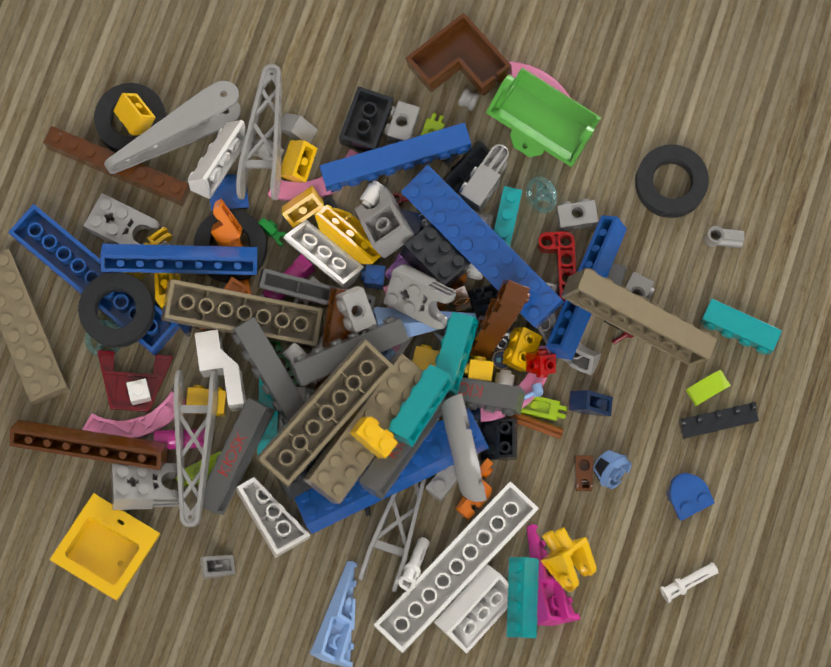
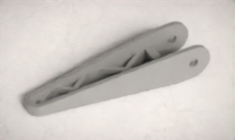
M269 64L262 70L238 164L236 181L238 199L245 198L250 168L272 169L271 197L272 200H278L281 185L282 74L280 68L275 64ZM272 80L276 89L268 96L265 92V87ZM269 104L275 114V120L271 129L263 135L258 127L260 113ZM257 132L261 140L254 146ZM274 133V142L272 149L269 143L267 142V139ZM263 144L273 157V160H251L252 156Z
M219 81L203 89L105 161L104 166L110 174L118 173L217 133L227 122L238 121L241 110L237 103L239 99L237 87L229 81ZM221 93H226L227 96H226V97H221L220 94H221ZM229 110L228 114H223L222 112Z
M177 370L174 379L173 401L180 521L187 527L197 526L202 516L218 407L219 379L217 371H211L208 405H183V371ZM184 413L207 414L206 419L195 434L186 422ZM184 427L186 428L187 432H188L189 435L191 436V439H190V441L188 442V444L185 446V448H184ZM205 428L204 445L202 448L197 438ZM195 443L202 454L201 470L192 481L185 471L184 455L192 444ZM185 479H186V481H187L188 484H189V486H188V488H187L186 490H185ZM200 479L199 490H197L195 484ZM191 490H193L197 497V503L192 510L189 509L185 502V498Z
M426 479L421 481L420 489L418 483L414 484L417 495L416 505L402 517L399 516L395 501L399 492L391 496L368 547L358 580L363 581L374 548L403 557L392 589L394 592L397 591L399 586L398 580L402 576L403 568L406 565ZM393 507L396 521L383 530ZM413 514L406 540L401 522ZM398 525L404 549L379 541L378 539Z

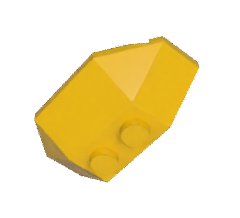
M326 205L315 214L319 230L358 263L373 264L381 257L372 247L360 221L350 212Z

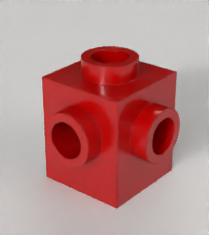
M536 349L534 352L526 353V372L536 374V377L545 378L548 377V374L556 373V354L548 352V349Z

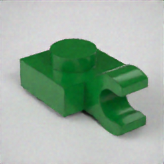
M263 217L258 222L263 231L275 240L278 246L283 247L284 245L280 239L287 232H278L276 229L278 226L271 219L267 221Z

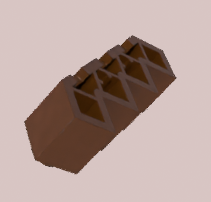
M503 280L497 298H491L485 316H479V325L470 351L471 355L486 357V360L492 356L495 348L504 338L511 324L516 320L524 304H527L530 298L529 287L511 280Z

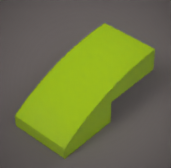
M720 369L686 389V392L694 405L697 406L731 385Z

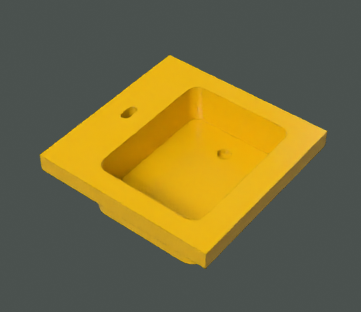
M93 493L50 558V561L115 601H118L159 538L160 533L123 510H112L111 503ZM118 521H122L124 525L119 524Z

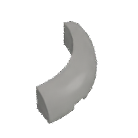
M546 282L558 295L559 285ZM559 308L538 328L546 344L560 314ZM579 343L573 359L563 360L572 368L592 375L598 366L601 353L592 351Z
M462 394L450 397L442 404L441 412L459 489L468 500L474 502L486 501L471 429L467 430V428H470Z

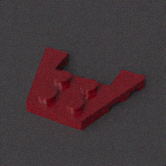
M97 350L110 409L150 412L173 361V356L155 355L153 374L114 371L115 351ZM146 378L152 401L132 405L126 383Z

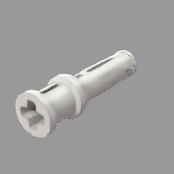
M418 538L410 561L403 568V576L398 580L401 588L405 590H413L415 588L416 578L421 574L420 565L430 544L428 539Z
M711 562L683 579L676 578L670 585L660 587L661 594L666 602L670 603L671 599L680 594L685 595L689 588L718 574V570L715 564Z

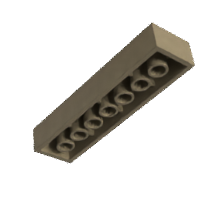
M10 249L0 252V330L29 400L36 406L70 391V388L16 258Z
M585 268L568 277L561 295L565 300L689 366L710 359L716 338L710 336L709 332L694 327V324L679 319L676 314L668 313L662 310L661 306L649 303L643 296L635 295L629 292L628 288L614 284L609 278L601 277L593 269Z
M171 279L167 283L161 320L232 333L231 330L255 317L269 341L291 345L296 342L301 347L314 348L317 346L323 308Z
M361 340L255 459L284 485L289 486L395 366L367 340Z
M396 354L389 362L395 367L343 424L303 478L306 483L333 504H340L375 456L349 433L361 417L370 418L371 416L380 423L379 426L383 430H388L391 420L396 418L400 412L402 403L406 402L409 398L411 389L421 379L423 371L403 354Z

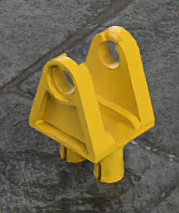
M565 527L555 532L553 530L548 531L542 535L550 549V554L543 558L541 562L566 591L572 592L579 586L574 566L583 576H591L596 572V564L586 537L571 540Z

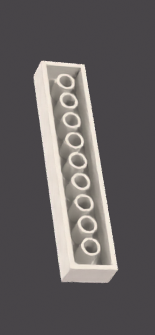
M509 482L415 581V588L413 590H406L374 626L403 654L529 521L539 508L513 483Z

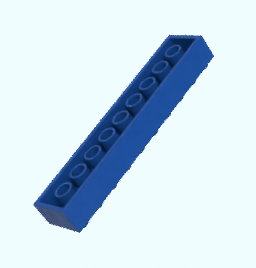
M429 165L401 191L498 291L503 280H511L530 288V298L527 304H524L520 313L536 329L564 303L554 290Z
M35 204L28 209L8 232L13 239L80 295L95 278L103 274L112 273L101 272V259ZM112 292L100 301L98 310L122 328L133 320L136 313V304L129 294ZM155 304V314L151 328L138 341L153 356L157 355L180 329L178 323L161 320L163 311Z
M468 407L466 411L470 428H467V430L471 429L476 453L478 454L488 449V446ZM444 420L436 423L383 499L454 465ZM360 477L340 504L331 503L313 487L295 497L303 520L312 534L381 501V499L362 488L359 483Z

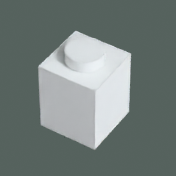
M146 378L126 383L132 405L152 401Z

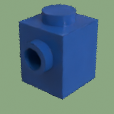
M366 264V270H362L361 281H364L365 288L384 290L386 267Z

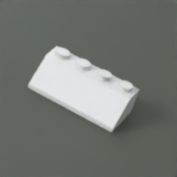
M244 121L227 122L218 131L217 138L214 142L210 143L207 153L204 157L200 158L198 167L188 177L191 191L211 199L242 151L246 136Z
M307 220L284 236L287 243L343 289H347L354 284L364 268Z
M487 564L434 623L467 654L507 610L508 582L501 574Z

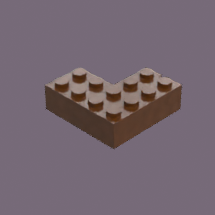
M465 13L461 14L406 57L409 69L430 92H433L454 74L461 71L484 97L496 87V82L500 84L507 75H512L511 64Z

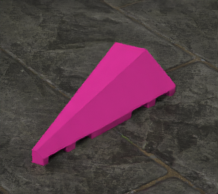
M532 524L527 527L530 558L539 559L538 625L554 626L577 621L580 619L579 613L575 614L571 606L573 602L571 597H567L563 587L541 562L547 556L544 549L546 544L544 540H540L536 532L537 525Z

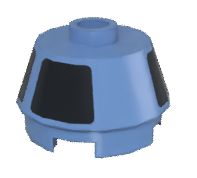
M608 450L598 457L594 464L593 472L602 486L614 489L622 483L620 479L625 471L629 474L632 463L628 461L626 455Z

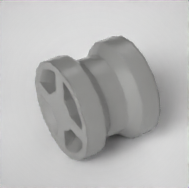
M465 88L458 105L466 106L468 110L472 111L480 94L472 93L470 89Z

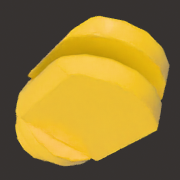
M162 227L150 237L148 236L149 242H145L143 245H166L172 240L173 236L171 233H168L166 227Z

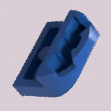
M226 174L210 199L212 213L215 202L221 198L229 209L249 208L247 188L245 198L238 199L236 189L237 175Z
M681 473L670 481L671 484L667 491V498L671 502L680 521L715 503L706 483L694 474Z

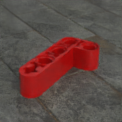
M545 232L539 236L537 247L542 253H556L559 285L558 296L565 302V299L561 297L566 285L562 277L571 276L576 273L574 236L569 232ZM547 239L551 242V245L544 246L541 241ZM567 239L570 245L564 246L560 240ZM563 257H568L571 260V263L564 264L562 263L561 259Z

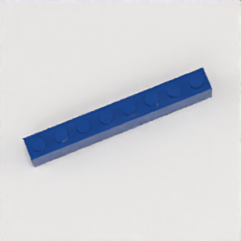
M461 123L320 165V171L326 191L337 192L344 186H357L361 181H374L381 175L391 176L398 170L403 169L407 171L413 169L418 164L428 165L435 159L440 158V160H444L455 153L459 155L467 153L471 149V141L465 123Z
M601 215L578 272L585 268H590L601 277L607 278L627 231V228L617 216ZM567 300L563 304L546 347L551 353L556 354V358L572 360L592 313Z
M102 244L100 254L101 272L257 275L258 247Z

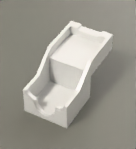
M218 330L195 333L199 370L204 378L210 377L211 371H217L218 376L224 375L228 406L232 412L241 411L246 398L242 371L239 370V365L223 351L222 337H219Z

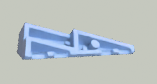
M374 308L378 325L384 323L383 319L390 316L400 318L408 337L437 330L394 308ZM440 311L447 317V320L452 315V312ZM456 312L460 314L474 316L476 318L475 313Z
M347 561L310 652L311 655L322 661L343 667H353L350 656L351 650L354 649V644L351 643V633L355 627L356 599H353V587H356L354 568L357 567V563L354 561Z

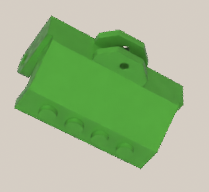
M524 68L519 71L516 78L507 75L486 111L488 115L512 129L510 136L514 148L528 157L542 155L544 151H547L570 167L578 161L601 119L597 114Z

